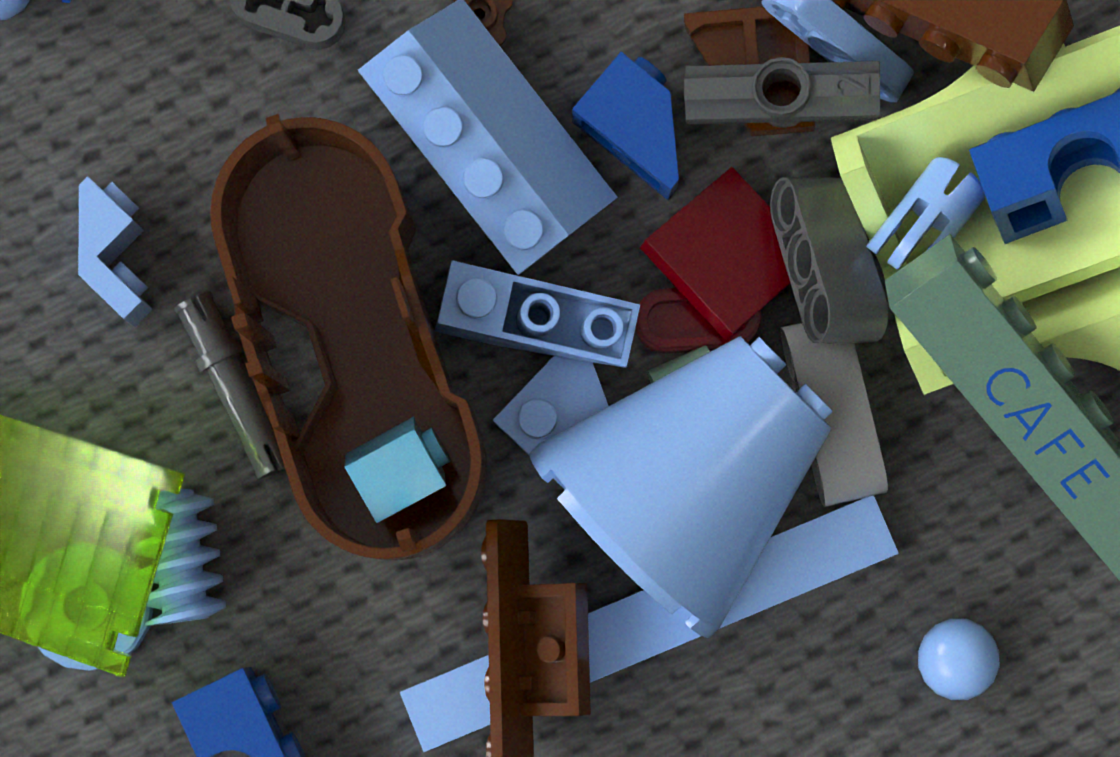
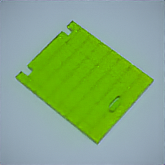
M0 414V633L117 676L126 677L132 656L114 649L119 633L138 637L174 514L168 510L156 507L161 489L180 494L185 473Z

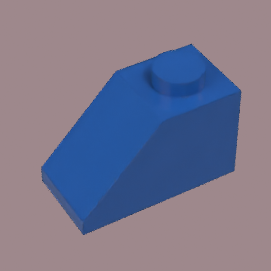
M620 52L573 107L572 123L665 199L669 200L676 192L679 174L671 94L664 87L667 79L648 60L638 57L635 61H632L623 52Z

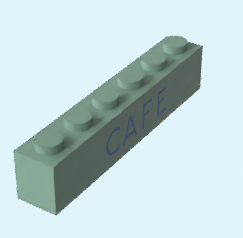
M949 234L885 280L889 307L1120 581V440L1109 428L1114 423L1113 418L1103 402L1092 390L1082 395L1070 381L1076 375L1059 348L1053 343L1043 348L1031 332L1037 329V326L1024 305L1015 296L1005 301L993 287L992 283L997 281V277L984 256L975 247L965 252L952 235Z

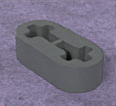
M229 0L230 7L235 16L245 26L309 49L321 50L331 47L339 41L345 30L346 20L341 3L338 0H273L282 4L281 10L268 5H260L256 13L250 12L247 0ZM318 5H324L327 17L332 23L330 26L319 25L315 33H308L306 21L302 17L292 14L294 8L307 13H314Z

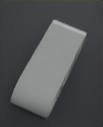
M803 323L781 327L782 347L793 390L797 392L806 383L833 411L825 419L832 429L811 464L822 505L826 507L887 493L886 470L855 343H813L807 337Z

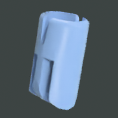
M945 157L933 159L866 247L877 255L891 236L895 234L911 210L919 218L887 261L895 269L898 270L931 227L941 231V234L928 249L949 234L955 238L985 199V193L980 180L970 172L949 195H946L944 191L960 164Z

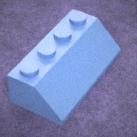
M464 0L455 1L412 27L358 69V72L517 275L524 272L618 198Z

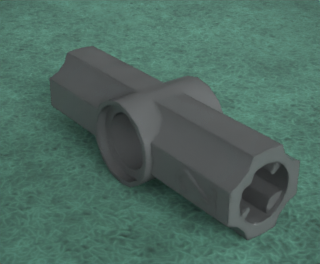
M779 57L770 59L764 64L686 66L684 78L686 123H769L775 127L787 128L795 126L800 122L880 119V61L798 63L790 58ZM777 81H791L800 88V94L794 102L786 106H776L767 101L765 98L766 91Z

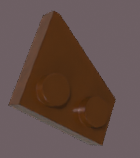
M763 6L684 14L685 30L708 66L764 64L770 59L779 57L790 58L798 63H810L808 44L773 17ZM777 81L768 88L765 98L773 105L786 106L797 99L800 94V88L791 81ZM815 121L800 122L795 126L787 128L775 127L769 123H744L752 137L811 132L815 130Z

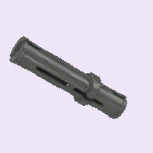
M211 291L203 292L196 295L197 301H195L203 321H201L190 298L178 304L174 311L179 316L197 351L199 358L195 361V364L200 374H208L256 472L255 476L257 480L271 475L272 471L275 470L265 449H267L277 471L285 468L274 430L259 398L253 379L249 377L247 368L241 358L245 354L243 345L240 340L233 341L213 300L214 297Z

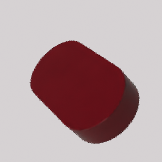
M677 288L658 289L646 295L639 303L640 309L635 331L639 340L647 348L658 353H685L704 345L710 351H713L739 336L749 343L759 329L761 310L726 341Z

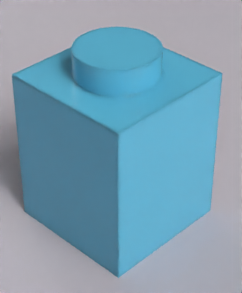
M412 417L347 452L344 467L374 520L378 523L445 487V471L442 466L451 461L435 430L430 428L422 432L415 418Z

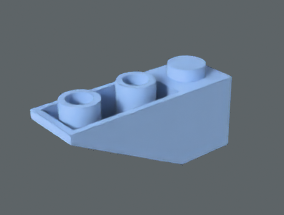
M452 260L447 274L435 332L501 347L626 368L640 304Z

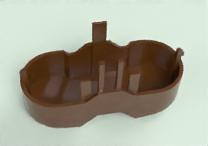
M279 114L267 117V126L246 138L224 163L215 182L210 210L214 241L235 307L236 315L231 316L235 331L240 335L248 363L245 364L249 377L254 380L257 393L274 430L296 502L310 525L330 543L359 556L398 561L426 555L455 538L471 520L484 492L487 477V458L483 438L473 408L467 400L454 394L408 249L416 229L406 198L385 157L370 140L356 130L339 122L323 118L299 117L281 120ZM259 304L306 327L309 332L325 387L300 434L293 413L286 409L281 394L291 390L287 378L272 368L268 351L277 348L274 336L261 326V322L264 319ZM414 417L422 432L430 428L435 430L448 453L451 462L442 466L445 471L446 486L376 523L344 467L345 455L347 452Z

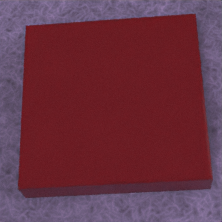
M730 167L645 239L640 246V249L726 341L791 284L772 223L770 206L733 167Z

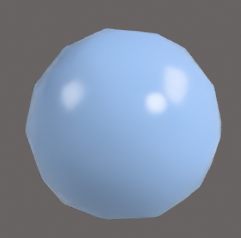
M948 619L936 624L924 636L918 650V668L924 682L936 694L950 700H969L983 694L994 683L1000 668L999 649L993 636L981 624L969 619Z

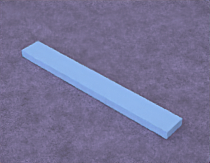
M875 497L863 498L770 537L720 628L899 554ZM644 590L588 613L590 683L701 637V635L686 625L685 622L690 616L681 607L671 615ZM489 655L400 692L423 752L490 725V702L486 697L484 688L485 674L489 667Z

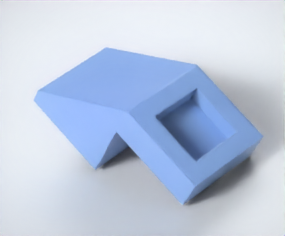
M87 176L79 184L78 275L124 320L136 327L153 310L140 297L148 287L121 261L113 269L109 265L144 231L131 218L139 207L113 182L102 190Z

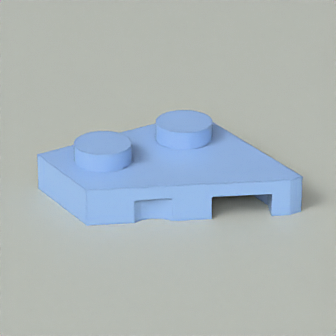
M553 356L493 419V422L529 455L539 443L608 407L593 362Z

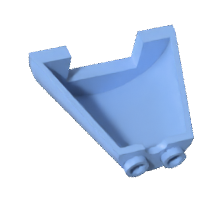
M741 336L731 340L539 443L529 454L532 464L544 481L549 483L554 478L565 491L557 499L604 552L671 615L681 607L690 616L685 622L686 625L697 634L706 638H710L722 625L832 429L825 421L833 412L830 407L806 383L795 392L778 375L787 364L760 337L751 345Z

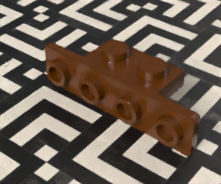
M492 519L486 521V536L481 547L482 562L487 570V602L483 610V626L488 635L489 667L484 679L485 694L490 702V734L486 742V757H534L533 716L591 715L587 583L530 585L527 522L524 520Z

